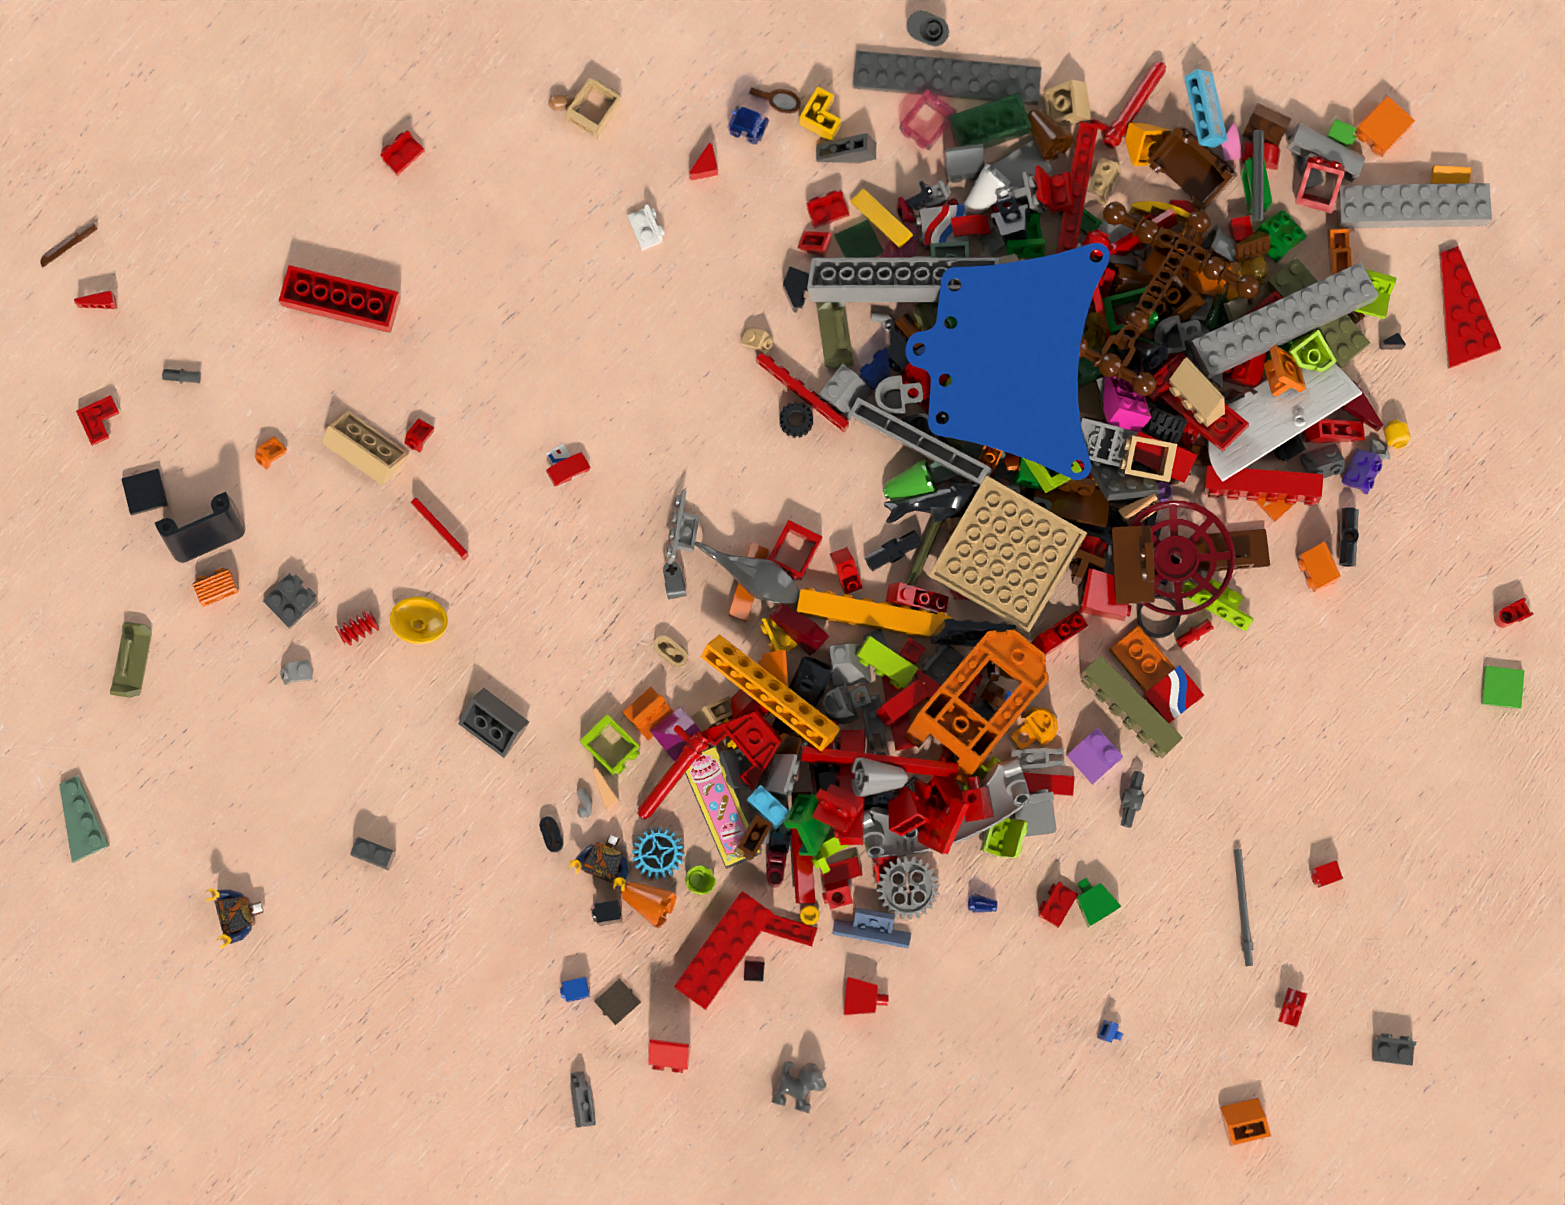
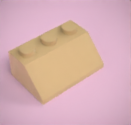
M1185 358L1169 379V389L1175 397L1178 396L1182 400V404L1187 410H1191L1194 413V417L1199 423L1203 422L1208 427L1225 414L1224 396L1188 358Z

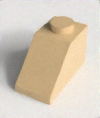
M730 696L704 706L692 716L701 731L721 724L726 718L729 719L733 716Z

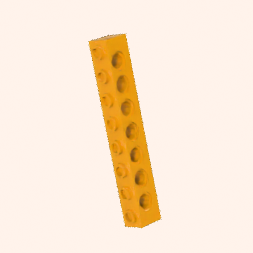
M719 634L706 645L701 655L703 660L817 749L822 751L834 740L840 727Z

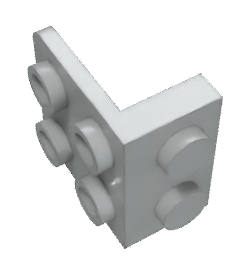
M1048 789L1036 791L1037 794L1030 795V803L1015 812V819L1028 822V830L1024 837L1056 832L1053 809L1054 795L1053 792H1048Z

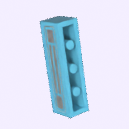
M1197 69L1185 76L1184 79L1199 145L1215 148L1228 141L1213 73Z

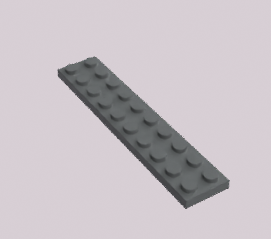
M857 51L853 89L1038 105L1042 67Z

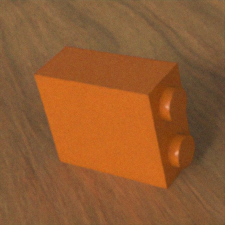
M1387 96L1364 119L1354 133L1357 135L1358 140L1370 146L1374 154L1383 157L1412 127L1415 120Z

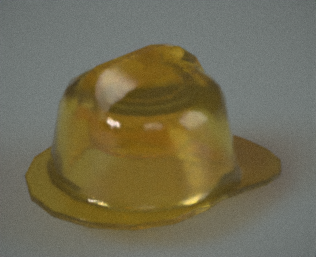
M1259 255L1239 262V276L1251 275L1258 279L1259 285L1263 283V279L1268 274V266L1263 256Z
M1095 312L1087 317L1086 327H1088V331L1085 333V338L1090 348L1101 353L1107 342V320L1101 313Z

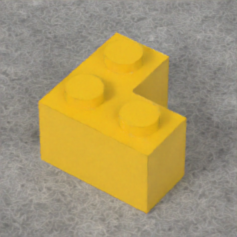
M817 86L799 117L800 126L829 141L835 138L841 127V119L828 112L833 104L834 95Z

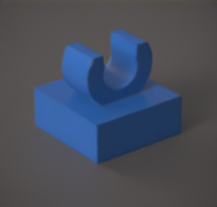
M1104 1020L1097 1038L1112 1043L1113 1039L1121 1041L1123 1033L1117 1031L1119 1024Z

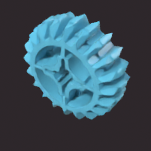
M652 827L650 828V835H648L647 831H643L645 838L637 837L641 841L640 844L634 842L633 845L638 850H632V854H638V856L633 858V862L640 861L636 868L644 867L641 870L642 875L649 871L648 878H651L652 873H654L656 880L659 879V874H662L663 879H666V872L673 876L671 869L679 870V867L675 865L676 863L683 864V861L678 859V857H684L685 854L678 850L684 849V846H677L681 841L680 838L673 840L676 835L675 832L669 836L668 828L665 829L664 833H661L662 828L658 827V833H655ZM657 838L666 839L673 846L661 847ZM652 839V850L642 854L645 844ZM655 844H657L660 851H664V854H661L662 857H660L661 863L659 858L653 855L656 849ZM674 852L672 862L665 867V856ZM643 860H656L659 869L649 867Z

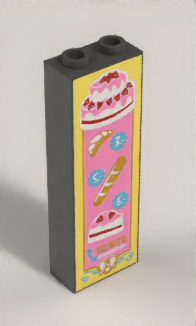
M709 745L706 750L702 751L701 757L693 762L685 775L725 869H728L748 860L736 853L734 849L749 826V822L735 789H732L726 781V773L720 764L717 747ZM760 848L756 853L755 857L762 854Z

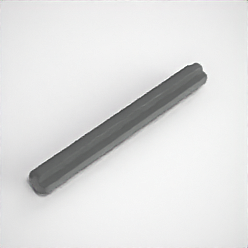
M1254 130L1253 221L1260 222L1264 217V131Z

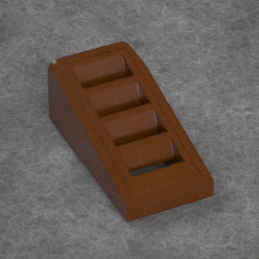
M1258 231L1236 244L1235 262H1241L1270 251V235Z

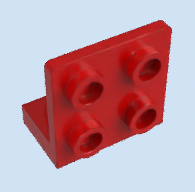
M1039 165L1035 166L1036 173H1034V179L1038 188L1036 190L1037 199L1041 200L1045 207L1053 214L1074 208L1070 173L1067 171L1049 176Z

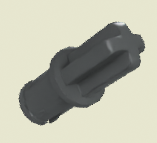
M183 368L181 370L163 369L162 379L179 381L180 384L183 382L200 384L201 372L184 371Z

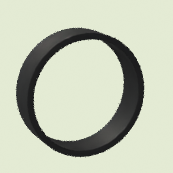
M1155 595V599L1168 601L1176 610L1173 599ZM1141 604L1137 613L1138 624L1150 637H1167L1179 625L1181 616H1177L1176 625L1170 632L1165 634L1152 633L1144 627L1140 616L1143 605Z

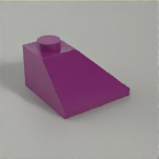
M681 707L650 731L673 761L682 753L683 747L687 743L673 731V728L679 725L691 737L694 733L701 731Z

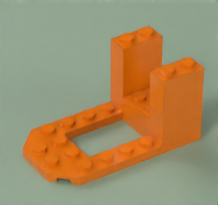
M1007 630L1006 632L988 631L921 709L904 737L920 748L930 735L934 736L960 757L956 762L959 764L956 779L965 785L967 778L973 776L1002 736L1049 681L1045 665V654L1015 630ZM991 660L1018 681L1020 685L988 722L958 697L988 661Z

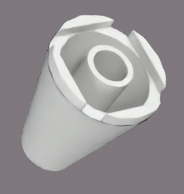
M989 164L983 167L964 202L965 212L968 215L982 214L996 204L998 199L1006 197L1008 192L1014 190V186L1009 187L1011 182L996 168L993 171L989 169L991 166Z

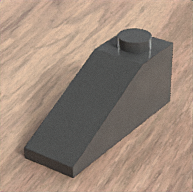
M868 133L816 144V161L862 163L876 160L877 143Z

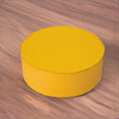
M812 905L805 906L800 912V919L804 924L814 925L819 920V911Z

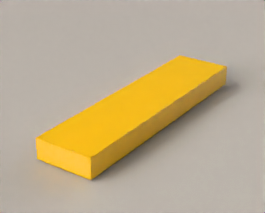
M864 188L850 200L851 204L898 248L913 236L902 223Z

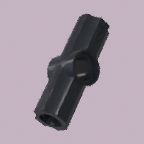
M1348 507L1341 509V528L1338 539L1340 543L1339 565L1342 567L1356 566L1357 540L1359 538V509ZM1345 533L1351 534L1353 541H1347L1344 536Z
M913 530L898 539L894 538L886 542L880 549L868 554L864 559L869 569L873 572L888 563L900 560L906 553L920 547L922 542L916 531Z

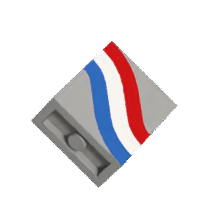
M965 205L919 209V215H916L917 227L920 226L921 233H918L919 245L922 244L923 250H927V246L931 243L969 242L968 236L954 238L951 226V218L966 216Z

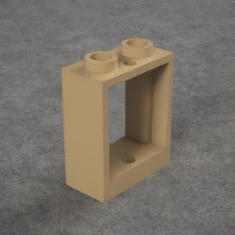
M589 78L566 111V120L598 139L622 104L620 93L615 89L610 90L606 88L605 84L598 79L593 80ZM592 90L613 102L598 125L577 112Z
M1129 435L1124 441L1123 449L1126 451L1125 456L1120 461L1121 472L1170 482L1177 444ZM1136 441L1165 447L1159 475L1131 470Z

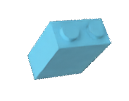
M761 785L747 799L748 806L759 816L773 824L772 828L775 830L783 824L789 813Z

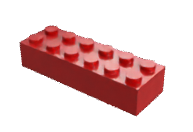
M288 265L278 301L282 307L391 333L401 297L398 291Z
M1207 466L1204 495L1214 499L1219 498V496H1227L1229 500H1238L1239 497L1246 498L1247 501H1258V498L1266 499L1265 502L1277 503V500H1283L1285 504L1304 502V505L1315 506L1322 498L1324 474L1244 468L1222 481L1216 474L1213 466Z
M741 891L679 978L674 988L707 1010L772 919L774 913L744 891Z

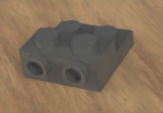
M290 573L263 600L289 629L318 603L314 599L317 595L310 588L306 590L302 586L304 582L296 574L292 576Z

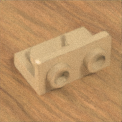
M1101 158L1087 188L1089 193L1098 196L1099 202L1107 205L1120 176L1119 163Z

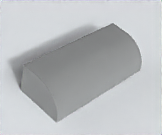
M1300 122L1297 123L1287 145V149L1308 159V156H1319L1324 161H1338L1345 166L1343 178L1350 182H1353L1359 176L1365 162V156Z

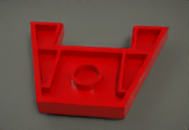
M758 710L702 731L711 739L710 742L713 746H716L728 735L753 764L740 775V778L751 791L755 789L782 742V738Z
M914 780L915 793L922 797L930 819L917 827V841L940 854H948L969 807V803L958 798H951L948 814L929 804L932 785L921 780Z

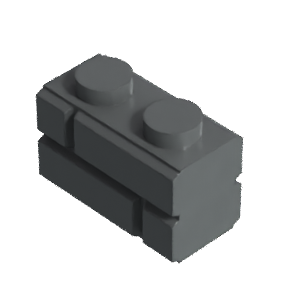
M358 836L350 853L352 857L388 871L396 854L391 849Z

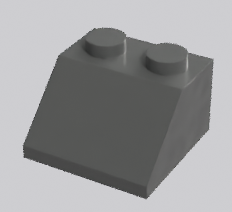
M983 144L945 149L943 161L947 182L959 183L964 179L977 180L984 167Z

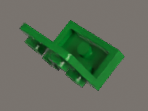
M1284 210L1279 211L1266 220L1254 232L1261 231L1270 235V251L1267 254L1276 264L1292 248L1307 237L1303 229Z

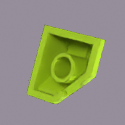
M1312 330L1299 336L1293 341L1289 350L1297 366L1300 368L1324 372L1337 362L1319 330Z

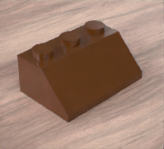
M1179 272L1155 309L1159 321H1156V326L1162 320L1179 315L1181 323H1184L1206 303Z

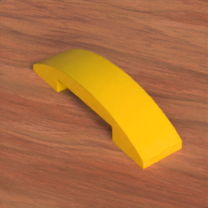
M1157 201L1135 202L1130 210L1131 213L1146 216L1150 211L1161 215L1165 211L1172 209L1175 212L1177 221L1185 223L1184 228L1188 227L1187 217L1190 214L1174 205Z

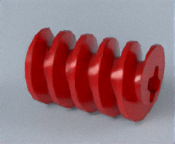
M362 611L363 618L357 614L356 621L349 618L350 625L342 622L343 629L335 626L344 644L346 642L351 646L352 638L358 642V635L366 638L365 631L373 634L372 628L377 631L379 630V625L371 611L370 614Z

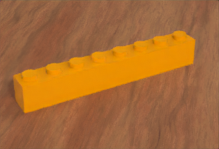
M805 587V590L801 589L797 612L803 616L876 630L881 629L882 631L930 639V636L944 620L952 618L944 612L933 614L929 613L930 610L919 608L918 611L911 610V607L906 605L895 607L892 606V603L881 601L879 604L874 603L869 598H862V600L854 599V596L843 594V597L836 596L835 592L824 591V593L816 592L817 589Z

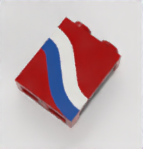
M1178 666L1144 693L1142 697L1170 724L1194 703L1202 699L1204 694L1184 669Z

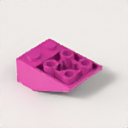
M1105 376L1103 411L1107 424L1139 433L1151 419L1145 396L1136 394L1130 382L1122 378L1117 380L1116 376L1110 378Z

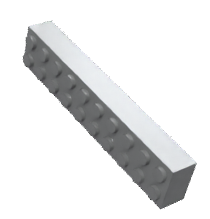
M812 258L807 289L811 302H939L941 279L947 269L952 267L1000 264V259ZM951 279L948 282V288L953 292L958 291L961 288V282L958 279Z
M1360 262L1192 340L1189 348L1203 375L1209 379L1269 351L1275 345L1280 346L1374 302L1379 294Z

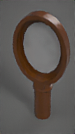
M753 87L750 88V95L768 100L770 106L778 112L791 114L797 112L800 108L799 97L789 90L777 89L767 93Z

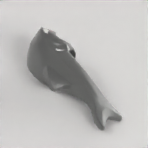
M694 542L695 546L722 565L756 599L773 603H794L799 600V590L795 582L776 562L768 559L729 555L714 550L700 542Z

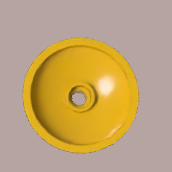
M409 597L401 600L392 608L389 622L392 631L400 639L412 644H427L439 639L444 634L448 618L444 608L436 601L426 597Z

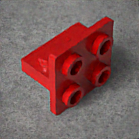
M831 784L827 791L821 789L818 791L816 796L819 804L812 816L818 821L843 833H847L865 801L863 798Z

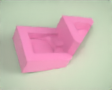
M1232 123L1226 132L1228 141L1220 144L1223 161L1242 158L1236 123Z

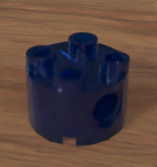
M735 106L727 128L730 131V135L737 138L744 136L747 138L746 141L757 145L758 141L761 142L763 133L770 120L767 117L764 120L761 119L762 114L742 106L739 109V106Z

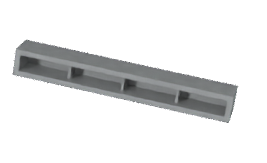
M857 398L849 413L855 420L980 486L986 475L990 477L993 471L989 466L860 398Z

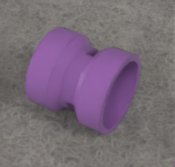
M1159 482L1157 485L1160 488V492L1156 497L1160 503L1166 502L1172 495V488L1168 483Z

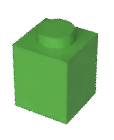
M1335 119L1327 137L1346 147L1348 144L1352 146L1357 136L1354 135L1356 128Z

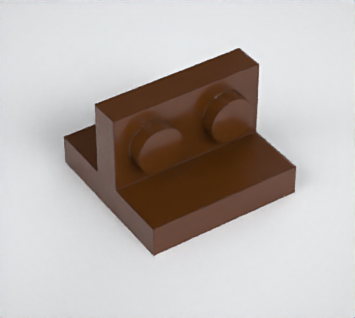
M1078 549L1070 562L1075 564L1070 576L1074 578L1072 584L1080 585L1086 569L1102 571L1106 560Z

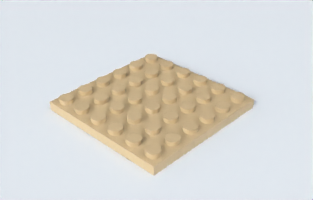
M986 475L928 576L1011 624L1016 625L1025 632L1030 633L1087 532Z

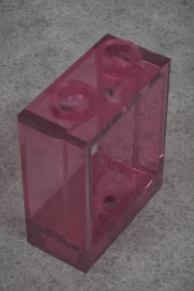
M926 90L902 120L899 130H901L900 132L906 138L911 137L915 140V143L920 148H926L930 151L955 119L957 110L929 90ZM925 104L946 118L930 140H927L908 126Z

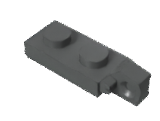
M584 1071L570 1073V1087L576 1128L593 1126L596 1122L591 1086H588L585 1081Z

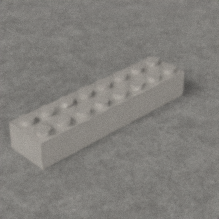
M1490 183L1340 186L1336 198L1337 229L1487 226L1492 220Z

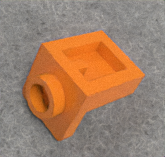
M274 436L257 447L255 459L259 465H262L267 470L273 461L286 454L287 449Z

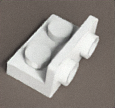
M648 204L644 205V209L627 215L642 251L663 242L662 236L664 231L661 225L657 226L655 219H657L656 213L653 208H649Z

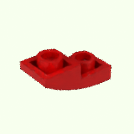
M987 215L951 218L954 238L991 234Z
M580 452L546 469V472L555 487L571 481L574 476L589 471L591 467L583 453Z

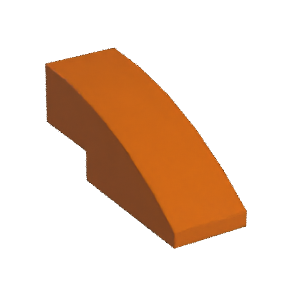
M1348 228L1327 229L1331 276L1352 266Z

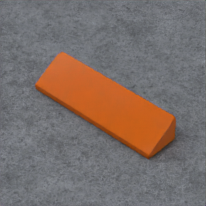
M751 542L746 557L767 559L769 549ZM739 583L729 611V617L747 622L755 597L751 596Z

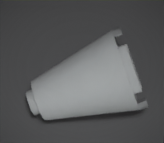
M856 758L851 773H855V779H851L852 790L856 796L860 797L902 788L908 779L907 773L903 768L866 758Z

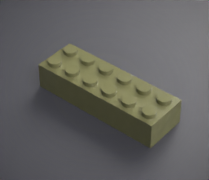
M1296 257L1268 279L1267 285L1271 294L1276 291L1284 298L1318 281ZM1347 315L1314 329L1320 331L1337 360L1336 364L1340 369L1363 352L1370 344V341Z
M1101 656L1083 671L1080 676L1082 679L1081 683L1087 689L1091 688L1096 693L1095 697L1101 703L1105 702L1109 706V711L1114 716H1119L1123 720V725L1128 730L1132 729L1137 734L1136 738L1141 743H1146L1151 748L1150 752L1158 758L1160 756L1163 759L1183 739Z

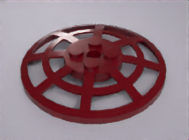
M1172 500L1161 502L1142 511L1132 520L1129 526H1144L1140 522L1144 517L1160 509L1169 508V519L1151 527L1152 543L1156 547L1153 553L1154 568L1158 573L1155 576L1154 592L1162 597L1175 599L1176 610L1159 608L1151 603L1141 604L1150 610L1165 615L1182 616L1193 614L1214 603L1227 588L1235 564L1233 542L1223 522L1205 507L1187 501ZM1177 507L1195 510L1205 515L1207 519L1200 526L1188 520L1177 519ZM1212 523L1222 533L1228 551L1216 552L1213 541L1206 532ZM1170 525V537L1160 541L1153 534L1158 529ZM1178 525L1187 526L1194 529L1195 532L1189 539L1178 536ZM1201 536L1206 541L1210 553L1199 554L1195 543ZM1179 554L1182 558L1181 562L1173 564L1170 559L1171 555ZM1228 559L1226 576L1222 585L1217 589L1209 583L1215 572L1217 560ZM1211 561L1209 571L1204 579L1196 572L1199 562ZM1191 577L1199 584L1194 589L1182 593L1181 581ZM1163 579L1174 582V593L1160 590L1157 586ZM1203 588L1213 595L1196 607L1190 609L1183 608V598L1193 596Z

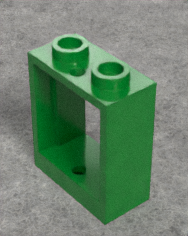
M1253 157L1245 161L1240 172L1248 215L1253 214ZM1264 160V212H1267L1272 203V196Z
M1147 287L1102 298L1111 336H1116L1125 325L1117 326L1114 306L1140 300ZM1156 310L1149 318V326L1145 331L1156 329V321H1159Z

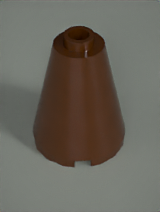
M1034 109L1028 113L1026 122L1041 157L1045 161L1055 160L1059 158L1057 154L1060 152L1066 153L1070 149L1074 138L1068 130L1041 109Z
M1114 264L1112 269L1116 270L1109 297L1148 287L1153 277L1123 264Z

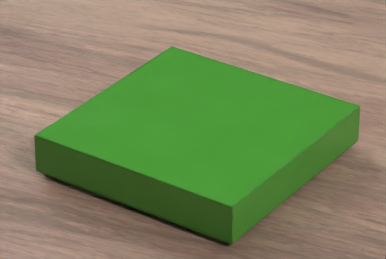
M1485 666L1482 705L1521 709L1525 670Z

